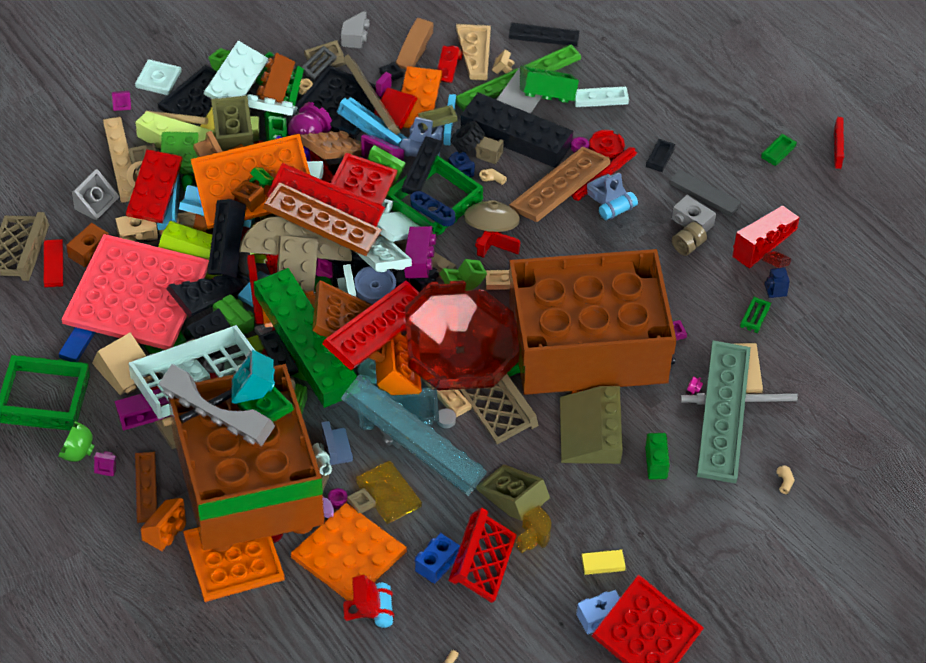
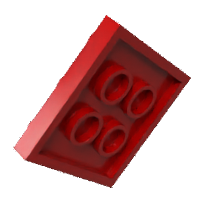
M346 153L330 184L382 206L397 176L398 170Z

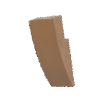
M420 18L416 19L396 61L398 67L407 69V66L415 67L426 50V43L433 34L432 22Z

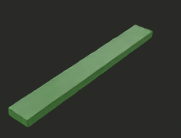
M569 45L524 66L556 71L580 60L581 54L572 45ZM518 69L457 95L456 104L464 111L478 92L493 99L500 96Z

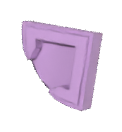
M323 497L324 517H333L335 512L332 503Z

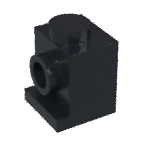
M432 267V270H429L428 278H410V284L424 296L425 291L431 289L436 284L439 272L436 268Z

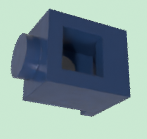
M454 152L448 158L449 164L461 172L463 171L468 177L474 176L475 163L471 162L465 152Z
M785 267L770 269V275L767 277V281L764 282L769 298L787 296L790 281Z

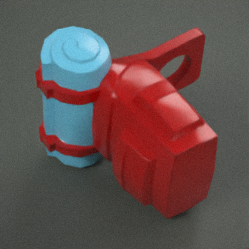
M365 574L353 577V600L343 603L344 619L348 621L362 617L373 618L378 627L386 628L391 626L394 613L391 603L393 593L390 586L386 583L375 584ZM352 605H356L358 612L351 614L349 613V608Z

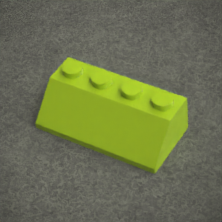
M169 221L162 233L158 247L209 260L212 234ZM206 274L205 278L212 279L214 276L220 275Z

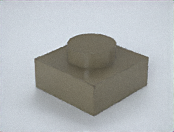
M365 488L347 497V502L358 513H363L375 507V500Z

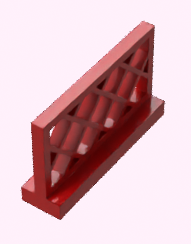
M480 508L470 515L448 581L453 584L459 582L493 603L496 600L517 534L487 516L488 511ZM485 523L490 525L493 533L487 534L484 527ZM500 534L509 537L507 544H503ZM489 537H495L498 544L497 547L492 546ZM481 539H484V542L487 547V549L483 551L479 544V541ZM500 549L503 556L500 561H498L495 550ZM489 552L493 563L487 564L484 553ZM477 555L482 564L479 567H476L473 560L474 556ZM491 566H495L497 576L494 578L489 569ZM484 569L487 580H481L478 570ZM473 572L476 583H472L467 579L468 573ZM489 582L492 589L491 594L485 590L484 583Z

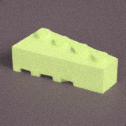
M148 111L136 121L137 137L150 144L154 143L157 148H161L162 132H197L199 134L198 142L205 140L206 132L212 131L215 136V131Z

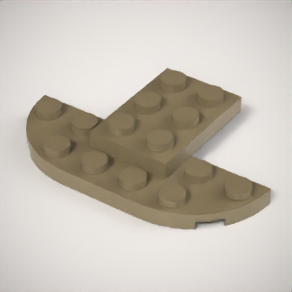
M270 217L257 222L245 233L239 252L278 255L277 272L289 268L303 291H314L317 259L352 261L351 249L282 217Z

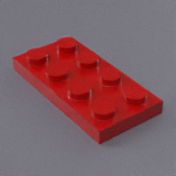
M146 149L126 211L128 217L163 224L183 161L182 156Z

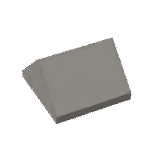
M95 169L72 191L74 209L94 220H97L120 197L98 169Z

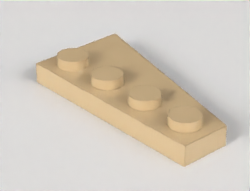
M456 24V31L469 78L472 80H487L491 26Z

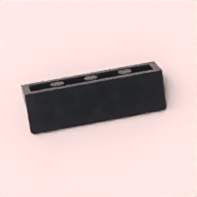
M232 199L217 200L207 274L237 277L239 249L242 241L246 211L244 203Z

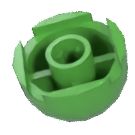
M75 421L74 427H72L63 445L62 452L58 456L70 462H78L86 455L90 456L95 446L91 444L93 439L92 432L85 425Z

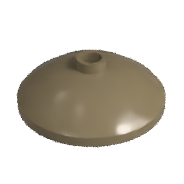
M495 200L474 204L464 213V219L470 226L491 232L511 230L518 226L520 220L519 214L513 208Z

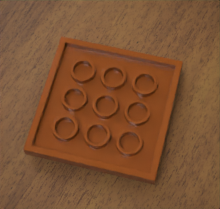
M319 280L316 285L312 331L320 336L329 337L369 308L371 304ZM386 345L369 358L382 363L385 359Z

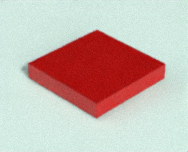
M387 87L381 102L398 128L402 129L418 98ZM375 110L374 114L381 118L378 112Z

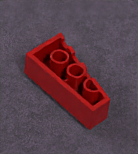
M781 206L736 232L732 257L750 269L797 230L800 217L784 206Z

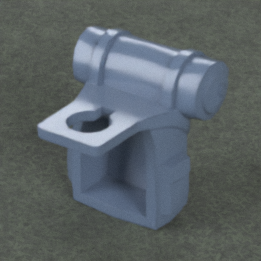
M416 117L411 125L408 139L404 138L399 147L404 149L406 156L416 157L425 136L438 140L442 139L444 135L443 125L432 128V120ZM421 123L426 124L428 129L423 130Z

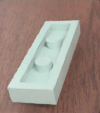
M627 88L577 89L575 107L628 104Z
M247 95L250 108L291 116L297 113L298 106H293L292 102L282 101V103H277L272 98L262 100L258 99L256 95Z

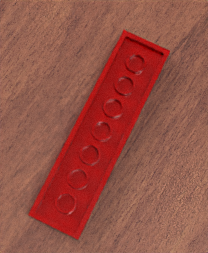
M404 281L327 337L322 344L346 367L353 370L427 314L434 305L410 283Z

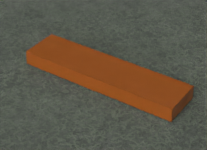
M155 452L135 453L137 523H146L157 510Z

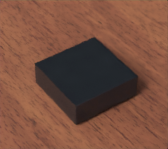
M395 62L379 68L381 75L385 72L391 74V82L403 77L402 70Z

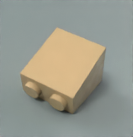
M130 332L97 351L92 364L120 396L124 393L128 395L137 389V385L130 377L129 362L146 357V355ZM150 375L143 377L146 383L153 380Z

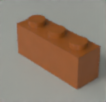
M278 53L272 58H268L265 64L267 70L261 77L262 85L259 86L256 93L258 99L272 98L275 99V102L282 103L295 61Z

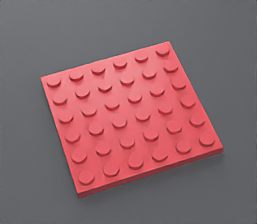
M103 234L62 317V324L116 338H121L131 332L137 343L164 350L172 348L187 318V314L166 288L169 284L175 283V285H179L182 282L190 281L191 283L205 278L209 260Z

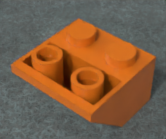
M182 498L165 500L141 528L142 540L161 551L166 546H169L173 542L175 535L186 526L184 500Z

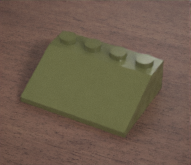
M598 386L560 397L561 463L621 464L620 386Z

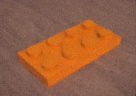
M407 66L402 92L414 95L418 99L403 126L404 128H411L415 118L418 117V113L435 109L442 77L441 70Z

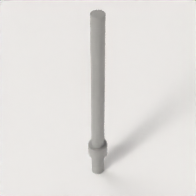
M705 393L681 395L680 401L681 403L704 405ZM746 394L745 402L797 401L798 396L797 394Z

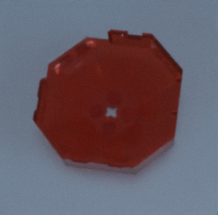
M463 280L450 281V284L430 282L405 307L404 322L408 368L438 391L494 388L519 362L520 346L514 312L486 292V290L465 291L466 282ZM456 347H464V354L461 352L459 354L456 353Z

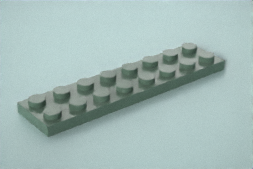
M712 341L696 477L735 484L737 482L751 347Z

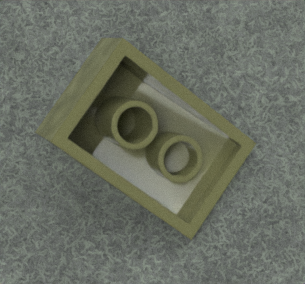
M247 95L211 99L216 140L222 151L229 150L240 144L244 147L253 145Z
M505 464L476 486V489L508 516L521 521L528 518L532 512L550 499L542 478Z

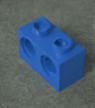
M440 533L436 539H431L423 552L421 551L417 554L415 558V571L435 584L454 564L460 545Z

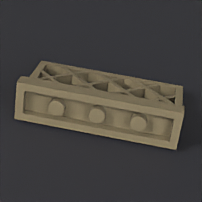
M37 212L36 216H4L0 226V250L5 249L6 252L0 255V276H20L22 281L30 280L49 228V222L44 212ZM9 222L17 223L9 229L7 228ZM28 223H33V225L28 227L27 229L24 228V225ZM19 228L23 230L17 235H13V232L18 230ZM7 235H10L12 237L6 240L5 242H2V238L6 237ZM27 235V240L21 243L18 241L19 239ZM14 242L18 244L10 250L7 248V246ZM22 249L23 252L16 257L13 255L15 252ZM9 256L12 257L10 261L6 263L2 262L3 259ZM13 264H18L16 270L8 269Z
M497 360L491 364L492 368L459 385L458 388L472 405L471 408L498 445L528 427L534 429L539 425L537 415ZM489 376H492L494 379L492 385L483 384V380ZM471 386L477 387L475 394L467 393L465 389ZM480 389H490L489 396L479 395ZM494 390L503 392L502 399L492 397ZM477 399L487 401L485 408L476 406ZM490 402L500 403L499 409H488ZM503 405H512V412L502 411ZM487 413L496 415L495 422L486 421ZM500 416L510 417L508 424L498 423ZM513 418L522 419L524 422L519 426L511 425ZM497 427L506 429V432L499 437L495 434Z

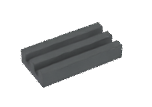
M323 46L302 66L303 72L314 81L336 60L337 56ZM325 52L326 54L308 70L307 68ZM330 56V58L313 74V72Z

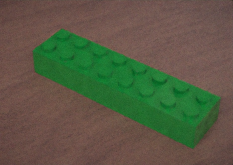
M286 268L254 281V295L322 406L326 408L358 394L359 379L355 372L346 367L322 344L327 337L320 336L312 331L314 307L290 269Z

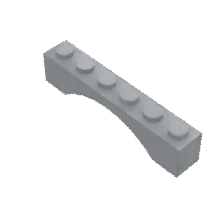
M171 364L159 382L163 389L162 393L171 399L173 397L178 398V402L187 408L189 406L194 407V411L202 417L208 415L213 423L218 426L222 424L227 426V430L236 436L238 434L243 435V439L252 445L257 443L262 446L275 427L269 418L253 409L229 411L211 405L201 397L190 374Z

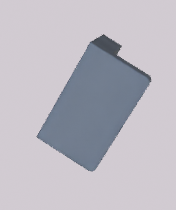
M329 421L321 422L322 437L326 452L330 457V465L353 461L345 428L331 430Z

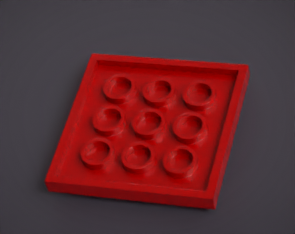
M638 575L591 637L623 663H678L704 627Z

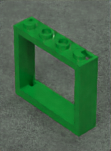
M437 156L428 178L437 172L468 194L451 208L455 211L456 223L470 206L482 201L483 186ZM407 176L390 188L386 199L393 201L391 210L394 212H401L421 227L432 226L433 234H436V237L449 227L442 226L436 221L432 223L401 201L408 195V193L401 192V187Z
M11 355L0 392V423L71 431L72 427H74V422H78L90 378L89 364ZM26 371L79 377L69 413L6 406L16 372Z

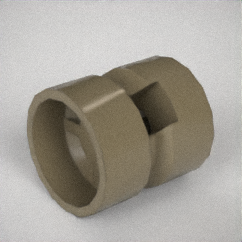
M691 222L672 237V244L678 253L688 256L696 247H699L707 240V234L700 224Z

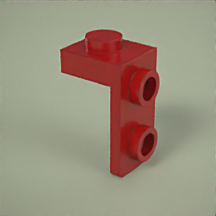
M449 45V47L443 46L437 70L442 71L441 81L453 82L457 62L462 60L463 53L457 46Z
M484 231L482 237H478L475 244L477 256L484 258L491 245L519 254L521 241L499 232Z

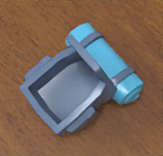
M619 172L612 176L606 174L587 184L588 195L600 203L599 214L605 221L613 219L627 210L630 211L638 205L637 197L632 192H626L623 187L622 176Z

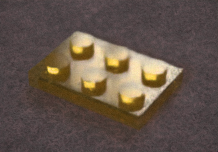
M390 460L356 477V483L361 489L365 488L375 500V508L387 524L422 507L421 500Z

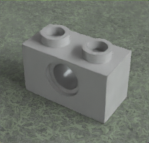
M688 195L673 207L672 219L683 227H686L691 222H696L703 227L705 232H708L715 224L716 213Z

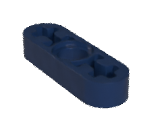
M416 191L411 194L410 204L412 208L442 226L447 227L455 223V211L422 191ZM430 207L438 208L435 211L428 210Z

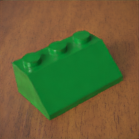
M520 66V90L526 96L535 97L536 94L542 95L541 98L552 100V97L559 98L558 101L569 103V100L575 101L579 80L571 74Z

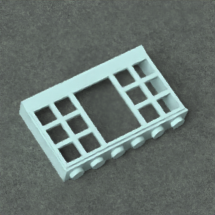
M235 325L129 362L130 377L155 412L157 418L161 419L170 415L169 404L161 406L158 400L165 397L168 401V397L165 394L159 393L154 395L150 389L158 386L161 392H163L162 387L159 385L161 379L159 380L155 373L169 369L171 364L176 366L203 356L217 377H223L224 375L236 372L241 366H237L232 359L243 355L247 357L254 348L238 326ZM237 344L241 351L229 355L225 348ZM220 350L224 357L212 361L208 354ZM228 361L232 368L220 372L215 366ZM150 375L155 382L147 384L143 377Z

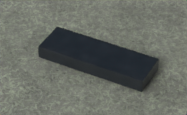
M276 330L258 336L267 356L273 359V366L286 364L289 376L299 373L294 360Z

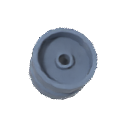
M371 266L363 268L354 279L356 297L373 305L396 288L394 274L389 269L386 272H377Z

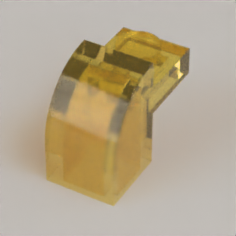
M537 506L523 515L522 527L526 532L519 535L517 539V549L521 553L533 549L537 543L542 548L546 547L549 543L551 519L540 506Z

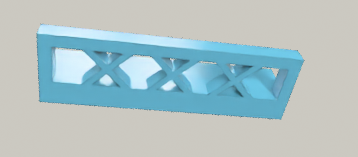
M350 97L348 100L344 98L340 102L337 113L367 135H373L398 147L401 141L407 138L401 133L396 135L391 132L381 118Z

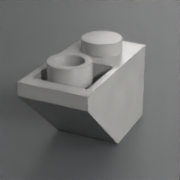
M361 12L343 22L341 47L362 48L363 42L367 40V31L365 30L369 29V19H367L366 12Z

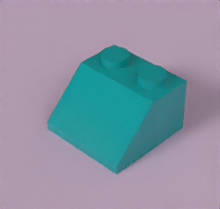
M251 350L232 378V403L236 404L263 398L268 391L270 392L275 385L273 359L255 350Z

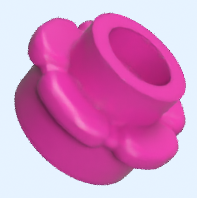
M693 376L690 380L687 391L691 392V395L695 392L699 393L703 383L700 382V377L696 378Z

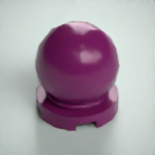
M307 102L300 108L299 113L291 118L288 124V136L309 133L318 134L319 132L327 133L331 129L330 123L332 119L323 107L319 109L313 106V102Z

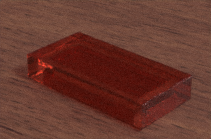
M775 251L764 254L762 260L780 268L790 265L792 259Z

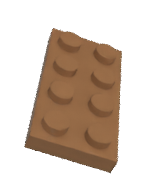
M344 131L300 135L302 145L323 159L343 158L346 153L362 156L361 142L353 140Z

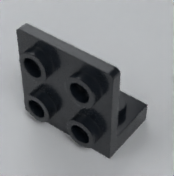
M218 308L189 325L183 335L187 340L191 337L195 340L231 326ZM219 350L208 354V356L211 358L220 353L221 351Z

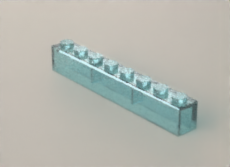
M360 374L341 399L466 495L469 496L487 473L482 465L474 462L465 452L458 450L448 439L441 437L432 427L424 424L416 415L411 414L399 402L391 399L385 391L378 389L369 379Z

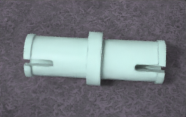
M316 443L312 446L319 471L322 475H329L332 472V466L329 463L330 457L325 452L323 444L320 443L319 446V443Z

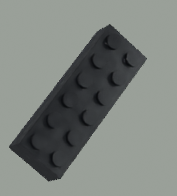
M479 92L461 114V126H465L467 122L475 121L484 131V137L496 141L504 140V148L553 168L559 165L571 148L573 130Z

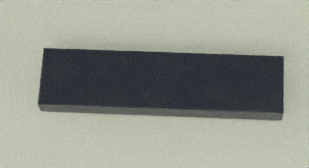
M511 23L509 39L577 47L579 30Z
M425 136L401 187V192L412 194L416 191H422L443 141Z

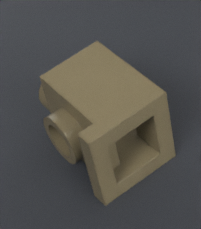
M484 137L483 140H480V144H477L474 148L476 150V158L496 164L503 153L504 140L496 141Z

